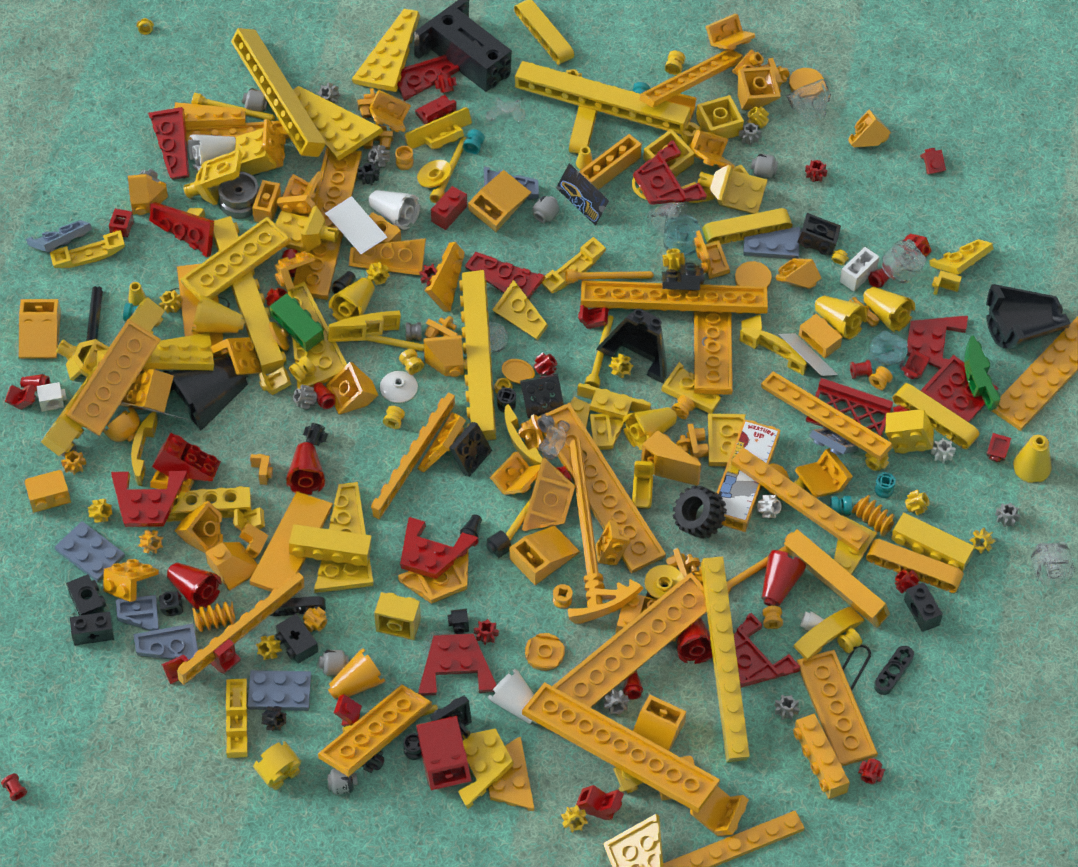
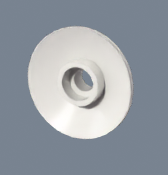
M404 371L391 372L380 383L382 396L394 403L409 401L415 396L418 389L416 379Z

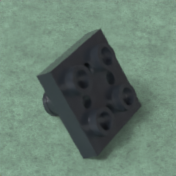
M558 373L520 380L528 418H531L533 414L539 417L564 405Z
M471 422L449 447L461 471L468 477L472 475L492 452L478 423Z
M463 695L451 701L444 708L437 709L430 715L431 721L457 716L462 740H464L463 735L466 739L469 737L470 731L466 726L472 723L469 700Z

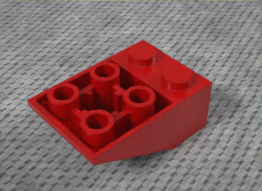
M170 433L159 450L152 468L166 476H169V471H187V479L213 481L221 461L214 455L202 451L198 446L185 441L181 436Z
M457 716L416 725L426 779L430 790L470 782L471 776Z

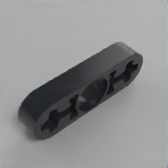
M321 596L290 598L270 616L295 615L296 613L305 614L309 608L317 609L318 607L325 611V598Z
M900 646L895 651L875 680L874 688L877 693L887 695L893 690L913 661L914 651L912 648ZM907 653L908 657H905L902 663L899 662L901 654ZM897 667L900 672L892 674L889 672V668ZM886 678H889L887 686L882 688L880 685L885 682Z

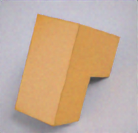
M250 523L243 527L239 535L241 539L249 543L245 553L254 559L260 554L269 536Z

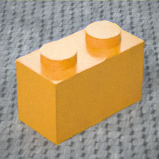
M818 314L813 315L800 325L799 336L824 359L841 347L842 336L839 331L834 330Z

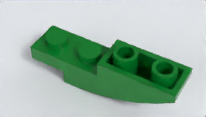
M973 335L970 336L965 350L966 377L973 396H982L987 408L991 411L997 408L1001 400L1000 394L995 390L992 379L987 374L990 368V361L988 357H985L980 342Z

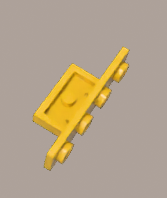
M464 107L405 133L407 146L414 149L426 144L432 149H439L444 144L457 141L460 137L464 136L463 129L461 128L472 123L469 109Z
M579 383L577 386V396L591 399L590 410L624 419L630 410L634 412L651 410V403L643 399L632 398L625 394L614 393L589 384Z

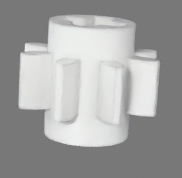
M942 438L939 442H934L931 454H935V461L939 460L942 463H945L947 460L952 461L956 450L951 445L952 441L949 442Z
M763 495V499L758 501L757 508L758 512L763 513L762 518H776V514L780 513L781 501L776 500V495Z

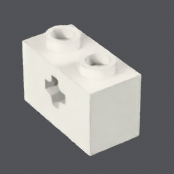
M864 247L842 268L840 282L855 292L868 279L870 273L877 270L879 256Z

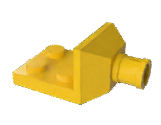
M240 149L205 161L196 175V180L184 185L183 189L187 198L201 195L205 201L217 205L219 185L239 177L243 156Z
M730 165L716 171L714 175L700 172V178H698L697 183L709 188L719 205L751 214L759 213L768 182L767 179L733 171Z
M313 206L309 217L281 211L275 223L291 239V242L285 246L286 248L306 251V253L319 246L322 240L335 243L339 235L338 228L326 226L325 219L317 206Z
M63 339L56 353L68 359L66 363L70 380L74 381L80 374L88 377L97 364V351L107 350L108 346L96 339L73 346Z

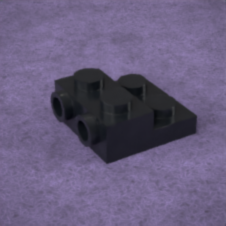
M807 213L797 243L801 244L804 248L818 250L823 255H832L837 244L841 225Z
M685 263V265H680V272L674 269L662 272V289L700 290V284H704L703 268H699V265L695 263Z

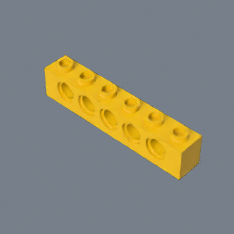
M220 487L208 490L198 489L188 493L180 492L173 503L175 505L166 522L182 521L185 516L206 501L215 502L212 505L222 514V518H234L235 509H239L242 513L252 510L250 487Z

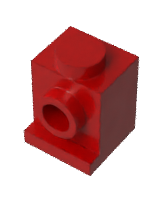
M115 208L109 223L110 233L121 230L122 237H128L134 224L133 212Z

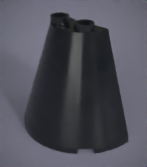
M992 284L989 289L986 306H989V315H986L987 325L992 339L1001 348L1012 349L1062 329L1069 328L1071 324L1067 315L1062 314L1063 307L1057 296Z
M635 309L599 344L596 350L614 357L619 348L623 346L653 362L647 372V376L662 384L665 381L667 361L661 327L662 322L649 312Z
M231 356L213 359L214 370L163 371L174 376L170 392L175 390L189 409L190 419L200 431L248 385L246 380L248 375L236 374Z

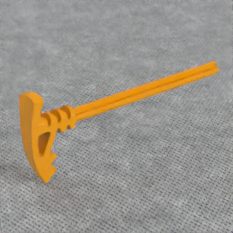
M572 440L570 451L587 575L583 579L586 583L585 591H587L586 599L588 601L587 608H569L568 615L570 621L575 624H581L619 610L632 601L643 590V587L629 579L628 587L618 582L617 590L604 589V578L598 571L581 441ZM603 600H612L603 604Z

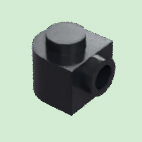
M499 530L487 538L486 547L490 553L500 558L510 551L511 542L508 536L502 530Z
M167 591L159 596L160 610L165 616H176L183 613L182 596L178 591Z
M467 608L451 610V614L447 615L449 627L453 626V633L463 634L469 632Z

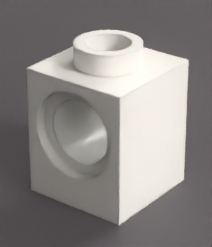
M59 382L37 386L42 412L64 408L63 401L67 400L65 389H61Z

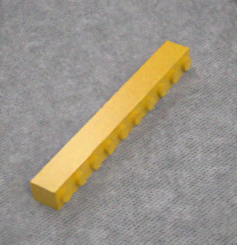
M237 28L231 42L301 156L319 157L326 142L257 31Z
M522 61L515 75V88L666 131L672 129L680 135L684 134L690 120V108L665 101L655 107H650L639 100V93L557 71L549 67L539 66L534 63Z
M231 216L214 220L213 239L217 250L220 251L238 238L239 228L237 222L233 223ZM253 269L232 284L231 289L242 319H245L244 325L254 345L256 357L260 362L261 372L266 375L284 367V362H287L284 351H280V346L269 329L270 321L268 318H271L268 307L264 308L265 299L263 293L258 291L260 286L258 279L253 278V275H255Z
M484 270L463 272L462 280H459L460 291H463V296H460L461 307H464V311H461L462 323L465 322V327H462V336L466 338V343H463V352L467 354V359H464V368L468 370V375H465V385L469 386V391H466V401L470 403V407L466 408L468 419L470 418L471 422L478 423L486 440H494L497 437L487 282Z
M147 297L139 304L129 320L153 334L152 329L154 326L158 327L162 322L163 318L161 316L165 310ZM98 364L95 365L41 441L42 444L58 456L64 452L68 453L74 446L72 443L74 438L78 439L84 432L83 426L66 415L98 367Z
M723 556L703 558L701 570L726 762L746 761L750 756Z

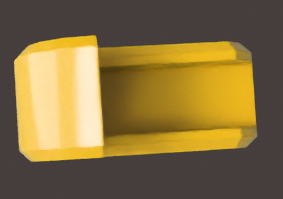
M635 461L632 501L636 508H651L654 463L652 461Z

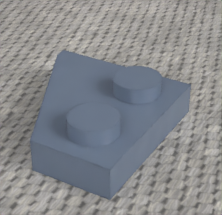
M156 595L136 597V600L132 602L124 599L116 600L118 621L150 631L159 630Z

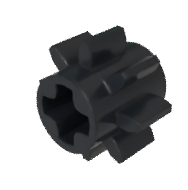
M365 163L362 167L358 168V180H363V185H373L375 181H379L380 169H375L374 163Z
M317 423L306 426L303 435L306 436V442L319 446L320 442H326L328 433L324 431L325 427Z
M267 706V710L262 713L261 724L267 725L266 730L280 731L281 727L286 724L287 713L281 712L282 707Z
M379 751L361 766L363 770L372 773L373 769L380 770L385 761L382 756L384 753Z

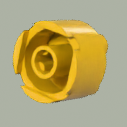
M283 741V745L278 742L261 754L263 759L259 763L256 760L253 768L268 787H272L274 790L279 789L284 784L283 780L288 777L292 779L301 771L299 769L301 759L286 741Z

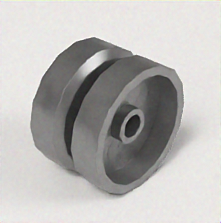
M240 172L239 177L235 180H229L219 185L220 205L222 211L227 216L242 219L253 215L252 208L259 191L257 180L251 174Z

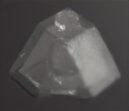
M821 79L796 89L786 97L792 110L809 127H812L825 119V109L827 102L830 101L831 93L825 80Z
M676 202L659 204L655 209L649 211L647 226L665 237L687 215L688 204Z

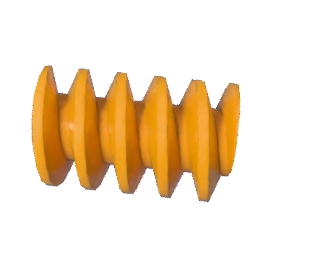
M867 495L857 502L852 509V513H856V516L862 518L864 523L868 522L869 527H874L876 532H880L881 536H885L894 525L893 518L895 515L887 516L888 509L881 512L883 506L880 504L875 507L877 501L869 502L871 496Z
M232 601L230 607L226 602H223V608L218 603L215 604V610L212 609L211 605L207 606V611L200 607L199 613L196 612L195 608H192L195 626L198 627L200 632H203L204 626H206L208 631L211 630L212 624L216 629H219L220 623L224 627H227L228 621L233 625L235 624L236 619Z

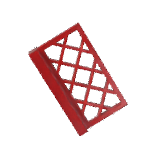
M823 378L820 379L815 397L819 399L820 394L828 396L830 402H827V404L833 405L838 411L836 403L840 401L846 402L848 408L841 410V413L844 414L851 411L854 416L853 420L860 424V420L869 417L872 425L866 428L870 430L875 428L878 435L882 436L886 426V414L892 412L893 401ZM862 407L865 409L866 414L857 417L854 409ZM876 413L885 415L884 419L875 423L872 417ZM806 417V422L825 427L812 418Z

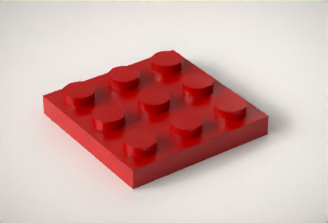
M955 355L920 390L967 422H970L986 405L982 396H973L966 377L965 363ZM993 384L995 390L998 391L999 388Z

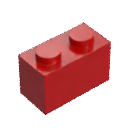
M451 186L431 208V222L447 230L467 208V194Z

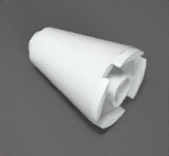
M194 134L190 135L192 139L188 140L190 160L194 159L196 164L193 167L196 170H200L205 161L235 151V137Z
M376 190L369 196L370 206L402 230L409 229L410 227L407 226L410 222L414 224L419 216L420 204L417 202L419 198L413 194Z
M514 669L512 670L514 675L507 674L493 689L495 692L494 696L489 695L488 699L528 724L533 722L537 724L535 721L522 715V709L534 694L519 671Z

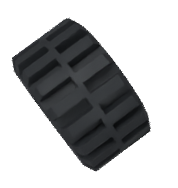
M694 485L691 486V489L686 488L684 493L681 492L679 494L680 498L675 501L676 507H673L675 512L673 519L676 520L675 524L681 531L695 537L709 538L711 534L718 532V528H722V522L726 520L724 514L727 513V509L724 508L726 506L725 501L722 500L723 498L718 493L703 486ZM703 505V512L698 519H696L697 511L700 508V506Z

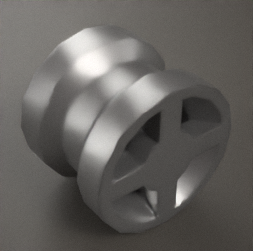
M406 322V341H411L412 339L421 341V322L416 324Z

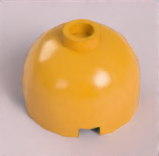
M132 406L128 408L129 413L125 410L107 425L108 429L104 428L103 432L110 440L123 442L127 439L130 442L134 439L141 422L139 415Z

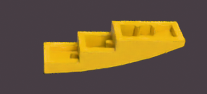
M400 311L364 314L329 324L327 340L328 342L363 341L366 336L382 335L383 331L399 330Z
M247 678L226 679L227 758L248 757Z

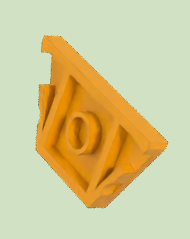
M453 412L450 413L417 469L424 473L444 453L450 451L449 447L464 430L463 425L466 420L462 416Z
M542 458L521 529L523 531L564 524L575 485L546 458Z
M467 550L466 555L457 558L454 561V565L437 579L408 571L398 575V580L431 604L462 592L468 586L469 550Z
M518 737L505 745L514 765L497 782H493L488 787L490 800L505 802L507 805L514 807L517 805L527 808L528 811H534L521 737Z

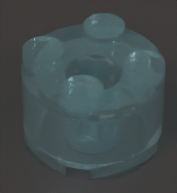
M686 214L669 218L664 226V249L666 251L672 248L679 249L680 253H684L685 258L695 253L696 245L694 238H696V231L700 230L701 233L698 221Z
M882 331L874 337L870 343L868 360L871 362L872 370L875 372L879 366H883L892 374L901 372L908 352L907 341L888 331Z

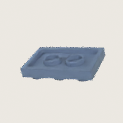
M826 427L812 430L809 436L814 439V443L822 447L824 445L830 447V451L837 455L855 452L859 448Z
M83 521L55 546V550L84 573L89 574L97 583L104 578L105 568L119 563L125 557L124 552Z
M250 670L248 710H267V706L282 707V710L309 711L311 671Z

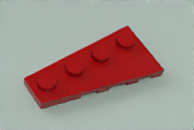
M443 55L404 67L401 70V80L397 83L398 90L403 100L406 101L435 85L434 81L438 80V75L455 74L459 71V66L453 65Z
M178 107L149 112L148 115L152 121V127L157 136L169 177L172 180L189 177L184 108Z
M475 252L465 265V268L470 272L484 270L486 282L502 293H505L514 280L528 299H530L546 278L543 274H537L528 269L516 267L508 262L498 261L496 258Z

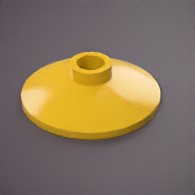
M445 160L431 161L420 169L417 180L425 188L437 187L450 177L452 168Z
M658 565L650 569L646 574L645 588L652 597L659 599L684 577L673 566Z

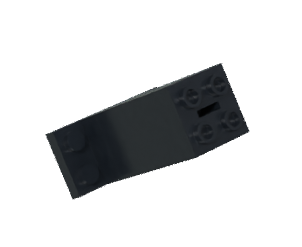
M457 0L414 31V55L418 59L427 55L431 50L439 56L445 55L447 60L453 65L459 66V72L485 92L496 87L501 80L508 78L511 74L512 50L469 18V0Z

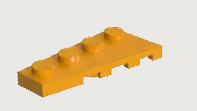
M175 102L174 108H184L186 127L246 125V109Z
M426 238L379 243L362 254L353 246L350 248L349 266L369 269L371 263H378L380 261L382 266L387 265L390 272L420 275L419 271H423Z
M456 242L448 244L442 256V263L438 264L436 268L437 273L430 280L431 285L425 289V292L444 312L451 311L465 254Z

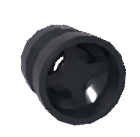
M502 388L497 393V407L503 413H505V406L508 404L513 411L516 408V393L511 388Z
M411 733L407 735L403 742L404 754L410 760H418L422 757L418 734Z

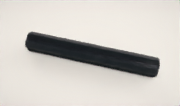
M100 286L92 288L86 341L97 340L103 293Z

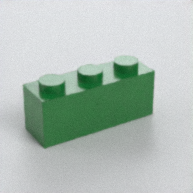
M285 294L269 306L271 316L306 352L324 340L323 326L318 321L315 322L306 309L303 310L300 307L296 298H291L288 294Z

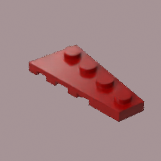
M157 202L151 203L150 222L166 232L173 233L175 238L180 241L184 240L194 250L198 249L205 257L211 256L214 232L213 220Z

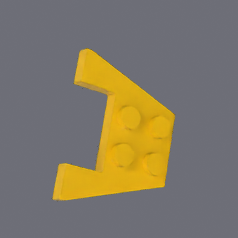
M496 728L471 733L467 739L463 735L467 761L477 779L476 782L458 791L467 809L473 805V802L479 796L482 797L487 792L486 789L493 782H497L514 765Z

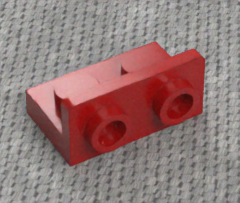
M444 94L416 109L415 114L424 124H428L457 111L456 101H450Z

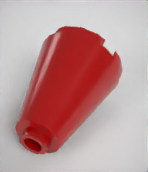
M303 442L296 447L286 477V484L293 493L300 492L306 495H313L312 491L318 490L319 492L325 486L324 472L316 448L312 443Z
M771 551L768 555L761 597L765 605L780 606L805 572L806 564L796 556L792 559L788 557L789 553L784 551Z
M178 562L172 564L167 570L168 580L194 608L198 610L200 607L207 608L219 596L220 590H218L219 584L222 585V581L217 574Z
M702 618L698 619L677 637V654L684 663L695 660L694 664H700L713 657L710 632Z

